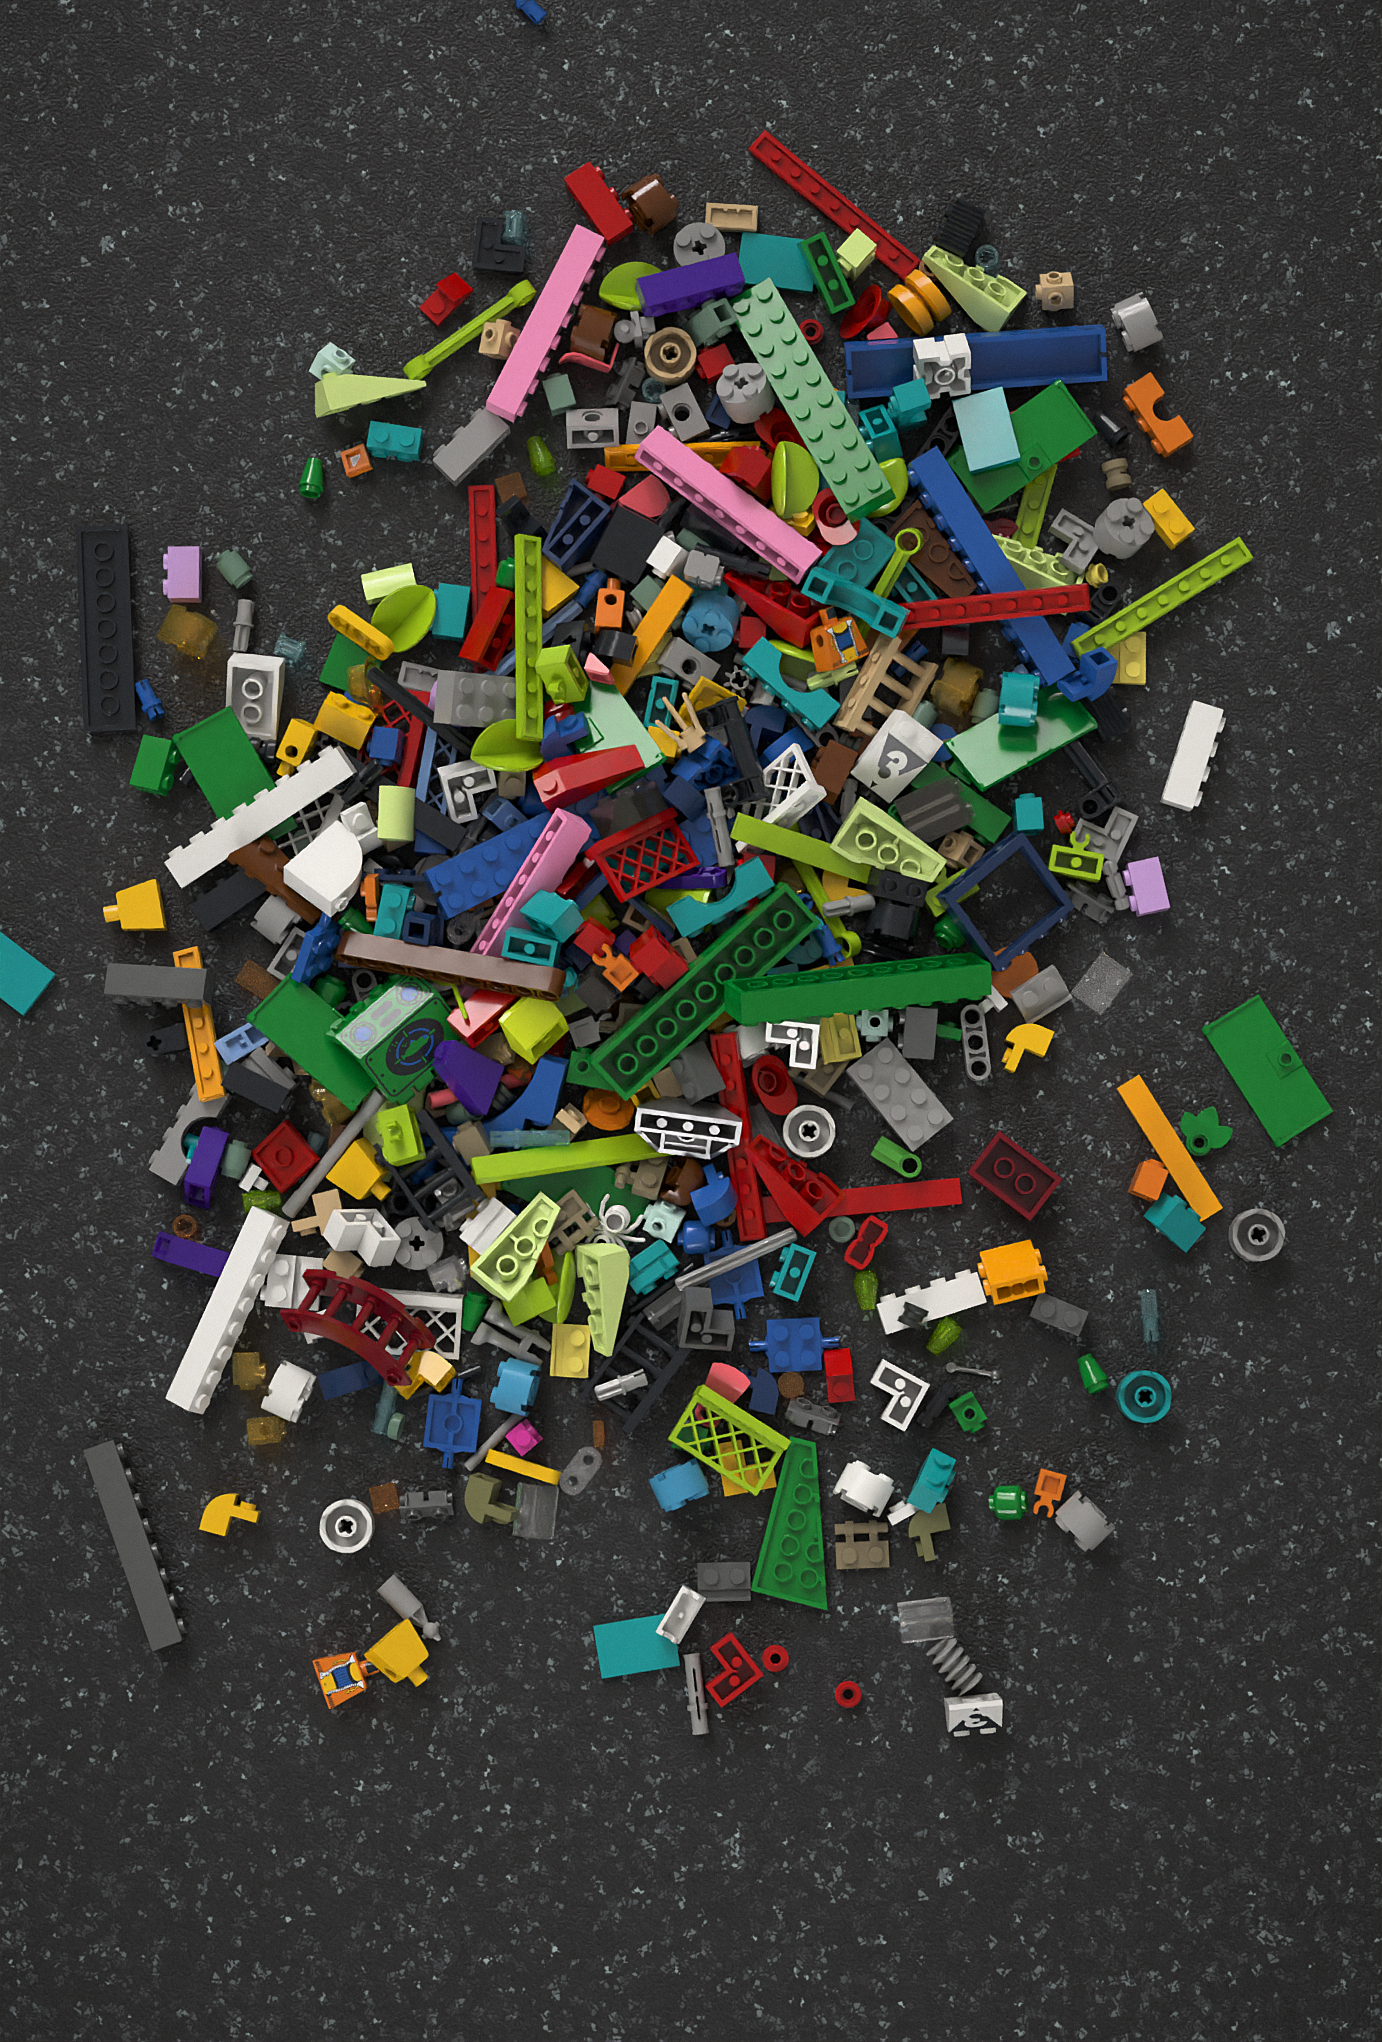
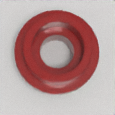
M808 319L799 325V329L809 345H815L821 341L824 332L822 325L818 321ZM808 329H813L815 331V335L813 337H809L806 335V331Z
M1063 810L1058 811L1059 814L1054 816L1055 823L1062 835L1066 833L1070 835L1073 832L1072 827L1076 826L1070 812L1064 813Z
M771 1645L763 1652V1664L770 1671H781L788 1664V1653L780 1645ZM772 1654L780 1655L781 1659L778 1663L771 1662L770 1657Z
M852 1681L840 1683L835 1690L836 1701L845 1708L856 1706L861 1699L859 1686ZM846 1689L852 1690V1698L845 1699L843 1692Z

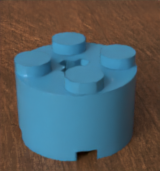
M704 591L697 594L692 600L682 623L685 637L701 653L719 651L730 645L739 623L740 610L736 602L727 595L725 597L717 595V591Z
M509 1358L507 1362L501 1361L497 1376L501 1378L498 1387H494L492 1390L490 1402L495 1403L496 1409L527 1417L530 1412L525 1410L527 1405L533 1406L540 1383V1377L536 1376V1371H541V1366L514 1358Z
M696 1458L687 1460V1463L683 1465L678 1464L655 1475L654 1478L648 1479L661 1509L664 1508L665 1512L673 1511L686 1505L685 1499L687 1498L690 1501L709 1493L707 1489L709 1487L708 1482Z

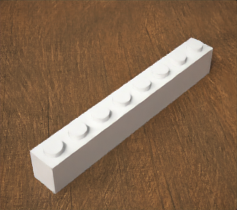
M331 745L318 753L320 757L313 763L307 760L296 768L298 770L297 774L291 778L286 774L275 782L276 788L270 792L265 788L253 796L256 800L249 806L244 802L232 810L233 817L227 821L224 817L220 818L210 825L213 829L206 835L201 831L189 839L192 844L185 849L180 845L169 852L170 859L164 863L180 887L187 886L226 860L231 852L253 842L355 774L357 771L342 748L338 746L333 749Z
M254 1206L251 1207L166 1395L167 1400L187 1411L204 1414L205 1409L210 1403L213 1391L221 1379V1374L227 1360L231 1357L237 1338L243 1330L246 1318L254 1306L256 1296L264 1284L265 1276L275 1259L279 1245L286 1235L290 1222L267 1210Z

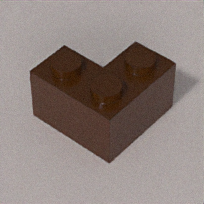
M831 739L826 747L820 746L810 765V770L817 785L823 786L827 795L822 801L833 806L858 752Z

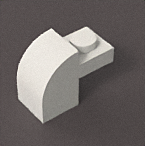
M359 802L339 813L344 826L357 838L362 850V856L381 846L382 840L378 839V828L374 826L366 803Z

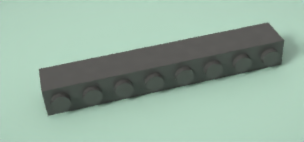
M117 1439L83 1450L152 1651L186 1639L184 1636L187 1633L183 1618H178L176 1608H179L177 1598L174 1593L170 1594L167 1583H170L166 1568L161 1569L158 1560L161 1558L159 1546L157 1543H152L150 1533H153L150 1520L148 1518L144 1519L141 1508H144L140 1493H135L133 1483H136L134 1473L131 1468L127 1469L124 1458H127V1453L123 1443L118 1444Z

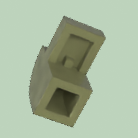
M480 1472L470 1475L465 1491V1505L471 1517L481 1524L489 1522L491 1519L500 1524H508V1522L517 1520L521 1509L497 1501L502 1480Z
M942 1502V1504L936 1503L930 1514L923 1510L917 1511L912 1515L908 1523V1537L919 1536V1541H915L918 1557L923 1556L925 1562L935 1560L930 1533L951 1529L945 1502Z

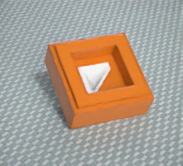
M364 443L340 452L346 475L349 478L373 469L367 447Z

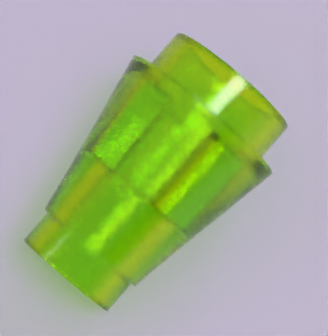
M541 436L529 438L526 443L528 445L532 471L537 476H546L556 469L554 465L556 460L541 439Z
M249 1190L248 1193H242L245 1214H249L252 1206L264 1210L281 1206L279 1191Z
M876 1271L855 1272L853 1283L860 1310L875 1309L879 1280L876 1277Z
M948 1316L944 1320L940 1319L926 1344V1348L938 1356L940 1352L961 1336L962 1327Z

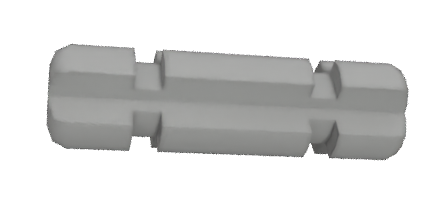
M1108 860L1103 863L1102 871L1104 875H1107L1105 879L1112 898H1115L1113 902L1116 909L1123 910L1130 906L1128 895H1125L1126 889L1120 873L1117 872L1118 866L1116 861Z

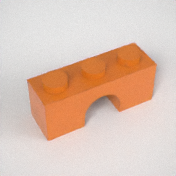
M1150 372L1124 389L1122 401L1127 410L1130 412L1133 410L1137 416L1136 422L1143 433L1147 432L1151 437L1152 441L1150 442L1157 454L1161 453L1166 458L1190 443L1194 436L1180 415L1169 421H1162L1154 415L1153 405L1162 400L1165 393Z

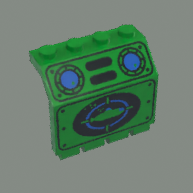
M390 973L389 979L383 985L375 986L369 992L370 996L367 999L354 1004L350 1008V1013L344 1019L336 1020L330 1026L331 1030L325 1035L331 1043L342 1045L357 1059L389 1103L394 1104L396 1102L398 1106L407 1104L415 1097V1093L411 1089L412 1087L417 1092H420L435 1079L430 1072L431 1070L436 1075H439L432 1064L435 1058V1049L441 1041L455 1040L465 1046L467 1045L452 1032L447 1021L452 1010L437 990L422 978Z

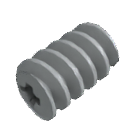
M945 1638L932 1647L926 1655H936L932 1662L933 1665L943 1664L939 1669V1673L949 1672L945 1681L955 1680L951 1689H961L959 1697L974 1687L983 1675L980 1672L972 1674L976 1666L975 1664L966 1666L970 1658L968 1655L960 1657L963 1652L962 1647L953 1649L957 1643L955 1638L949 1640Z

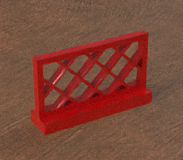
M374 684L368 708L376 713L377 716L382 714L388 724L385 728H394L395 725L404 719L410 725L409 732L405 734L404 741L407 739L406 746L405 744L403 745L404 755L401 759V764L393 763L392 767H387L380 774L384 776L394 769L398 775V786L416 790L428 726L414 715L411 720L409 716L412 713L406 712L395 700L381 707L377 701L381 689ZM406 689L428 706L431 692ZM397 704L403 715L390 722L385 711ZM369 735L360 750H358L356 757L357 760L365 765H368L373 760L366 752L368 740L372 738Z
M670 807L602 839L584 852L589 861L595 859L620 903L700 865L699 860L674 820L678 816L674 807ZM666 829H670L675 838L674 843L663 839ZM646 839L656 842L655 852L644 848ZM662 845L672 849L671 858L660 854ZM627 848L637 851L636 861L625 857ZM678 852L686 856L689 864L685 865L677 861ZM643 854L654 858L652 867L642 864ZM610 857L617 860V870L610 868L605 858ZM659 861L670 865L668 874L658 870ZM624 863L635 868L633 877L622 873ZM640 870L651 874L649 883L639 880ZM621 879L632 883L631 891L625 894L620 885Z

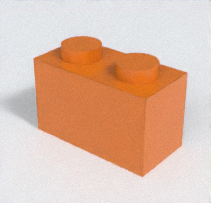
M1153 1159L1139 1163L1128 1193L1150 1202L1157 1201L1169 1172L1163 1169L1165 1164Z

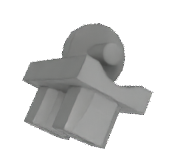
M638 311L630 312L631 321L621 320L615 325L614 335L622 343H628L634 339L635 348L643 347L642 341L648 340L656 332L653 316L639 317Z

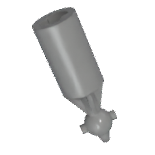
M392 1575L377 1592L404 1620L408 1618L412 1624L423 1628V1639L433 1638L436 1641L441 1640L438 1633L440 1624L438 1622H428L423 1604L395 1575Z

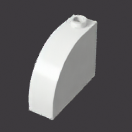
M336 820L284 866V883L329 917H332L337 911H342L347 906L349 900L355 895L360 886L362 878V850L355 835L350 833L341 822Z

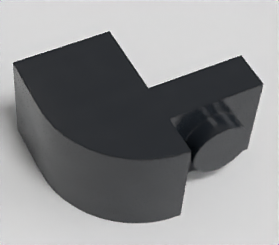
M514 494L495 511L501 519L500 522L514 538L518 534L540 537L542 549L548 533Z
M600 630L593 655L601 659L606 667L611 668L616 663L632 668L639 645L637 636L618 631Z

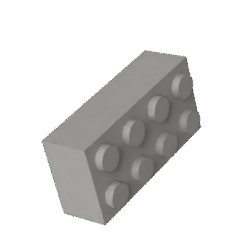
M438 670L433 723L488 728L490 725L501 720L516 719L515 677Z
M888 1037L846 1070L848 1076L911 1153L953 1120V1117L906 1059L902 1057V1054Z

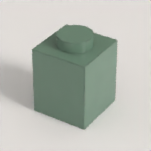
M551 374L546 377L547 380L542 381L552 416L565 413L566 410L577 409L567 374Z

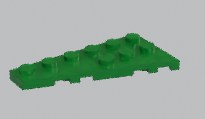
M790 1436L789 1440L791 1443L786 1450L751 1591L827 1610L816 1443Z

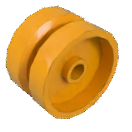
M915 269L905 277L906 287L897 284L887 293V296L893 308L907 326L917 335L924 337L934 328L933 320L942 322L952 311L945 297L925 274Z

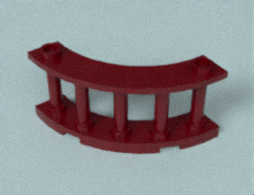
M306 1269L302 1277L308 1285L309 1291L297 1309H281L279 1312L291 1332H304L326 1337L348 1347L368 1361L382 1375L389 1386L411 1385L413 1381L404 1369L416 1349L433 1348L437 1342L427 1326L418 1317L414 1319L404 1310L406 1306L402 1302L369 1282L354 1276H350L349 1279L336 1276L337 1273L331 1270ZM318 1295L334 1297L323 1315L309 1311ZM344 1300L362 1306L361 1311L351 1326L333 1319ZM372 1312L388 1323L377 1343L360 1332ZM396 1331L408 1343L398 1360L385 1350Z

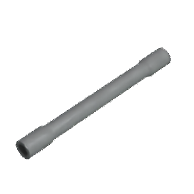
M375 1088L362 1104L359 1112L300 1188L292 1194L282 1207V1211L287 1216L295 1218L315 1188L368 1120L375 1115L386 1101L385 1096L379 1089Z

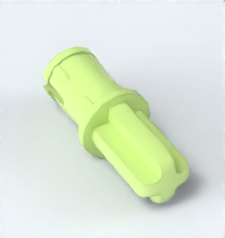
M850 662L835 670L824 671L808 678L806 681L809 690L814 692L833 684L837 686L838 682L858 675L859 672L856 669L855 662Z

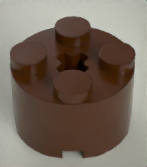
M656 173L652 176L646 175L621 193L622 202L627 199L629 204L627 209L635 220L633 222L641 231L649 230V236H652L676 219V209L680 206L676 197L673 194H668L664 189V183Z
M582 304L578 314L579 324L573 327L570 341H572L570 353H581L604 363L614 339V329L612 327H615L617 324L618 313Z

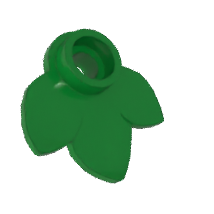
M1212 1106L1202 1110L1197 1117L1189 1112H1185L1181 1119L1180 1128L1187 1138V1150L1195 1156H1203L1211 1148H1221L1231 1138L1232 1128L1218 1126L1219 1119L1215 1107ZM1196 1138L1202 1139L1203 1146L1201 1148H1197L1194 1145Z

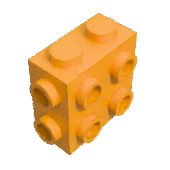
M1030 1239L979 1252L981 1263H977L978 1272L981 1279L986 1278V1280L982 1281L986 1296L991 1295L994 1305L1045 1293L1044 1281H1048L1044 1265L1039 1266V1264H1042L1040 1251L1038 1248H1033Z

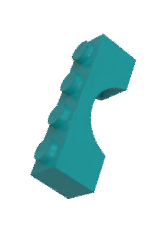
M923 377L893 387L891 397H889L890 403H888L887 413L897 430V434L899 435L925 426L927 418L924 410L930 408L931 399Z
M818 565L811 569L801 591L802 594L823 604L833 605L857 615L872 628L894 639L901 633L910 614V610Z
M762 636L742 658V671L749 678L754 679L756 677L762 682L763 685L761 687L767 694L772 697L776 695L783 701L781 705L789 713H797L802 718L800 722L808 730L813 731L815 729L819 733L840 710L841 705L822 688L810 693H801L789 688L782 680L779 672L782 653Z
M758 855L734 868L735 883L731 892L724 899L714 903H704L687 895L666 907L683 938L686 936L689 938L697 936L703 931L701 927L710 922L712 925H715L726 918L724 914L733 909L735 912H738L749 905L748 900L755 896L760 899L772 892L770 888L774 886V883Z

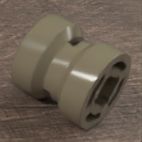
M1126 458L1114 459L1101 465L1102 471L1107 477L1105 484L1108 491L1119 490L1132 485L1131 476L1127 474L1126 470L1128 467Z

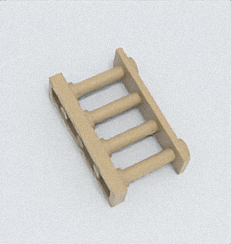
M880 633L832 724L839 729L854 732L855 728L873 739L879 730L862 719L868 705L887 718L894 710L874 696L879 683L881 682L901 696L896 709L905 711L912 717L928 685L933 681L938 665L921 661L918 665L898 651V647L902 642L901 639L898 637L894 639L884 633ZM892 659L914 674L907 687L886 674Z

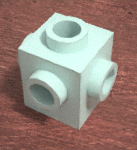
M330 342L317 353L309 372L322 380V375L331 372H337V376L353 374L351 368L355 360L344 350L339 349Z
M861 1010V1015H856L857 1031H860V1037H866V1042H881L882 1038H887L888 1032L893 1031V1016H888L889 1010L880 1012ZM872 1018L879 1019L880 1025L878 1027L870 1025Z
M658 1198L654 1206L649 1204L644 1212L643 1219L646 1222L643 1230L649 1232L655 1238H661L671 1243L687 1211Z

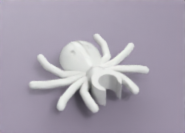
M606 1194L601 1201L599 1210L601 1225L595 1228L597 1229L594 1230L595 1233L587 1237L584 1243H590L596 1235L598 1236L594 1239L593 1243L603 1239L606 1243H614L616 1245L618 1243L619 1246L625 1249L626 1247L621 1239L631 1242H645V1238L624 1235L638 1227L644 1216L639 1215L636 1222L625 1229L629 1224L630 1214L624 1206H612L604 1216L605 1204L610 1197L609 1194ZM591 1209L587 1211L591 1218L596 1216Z

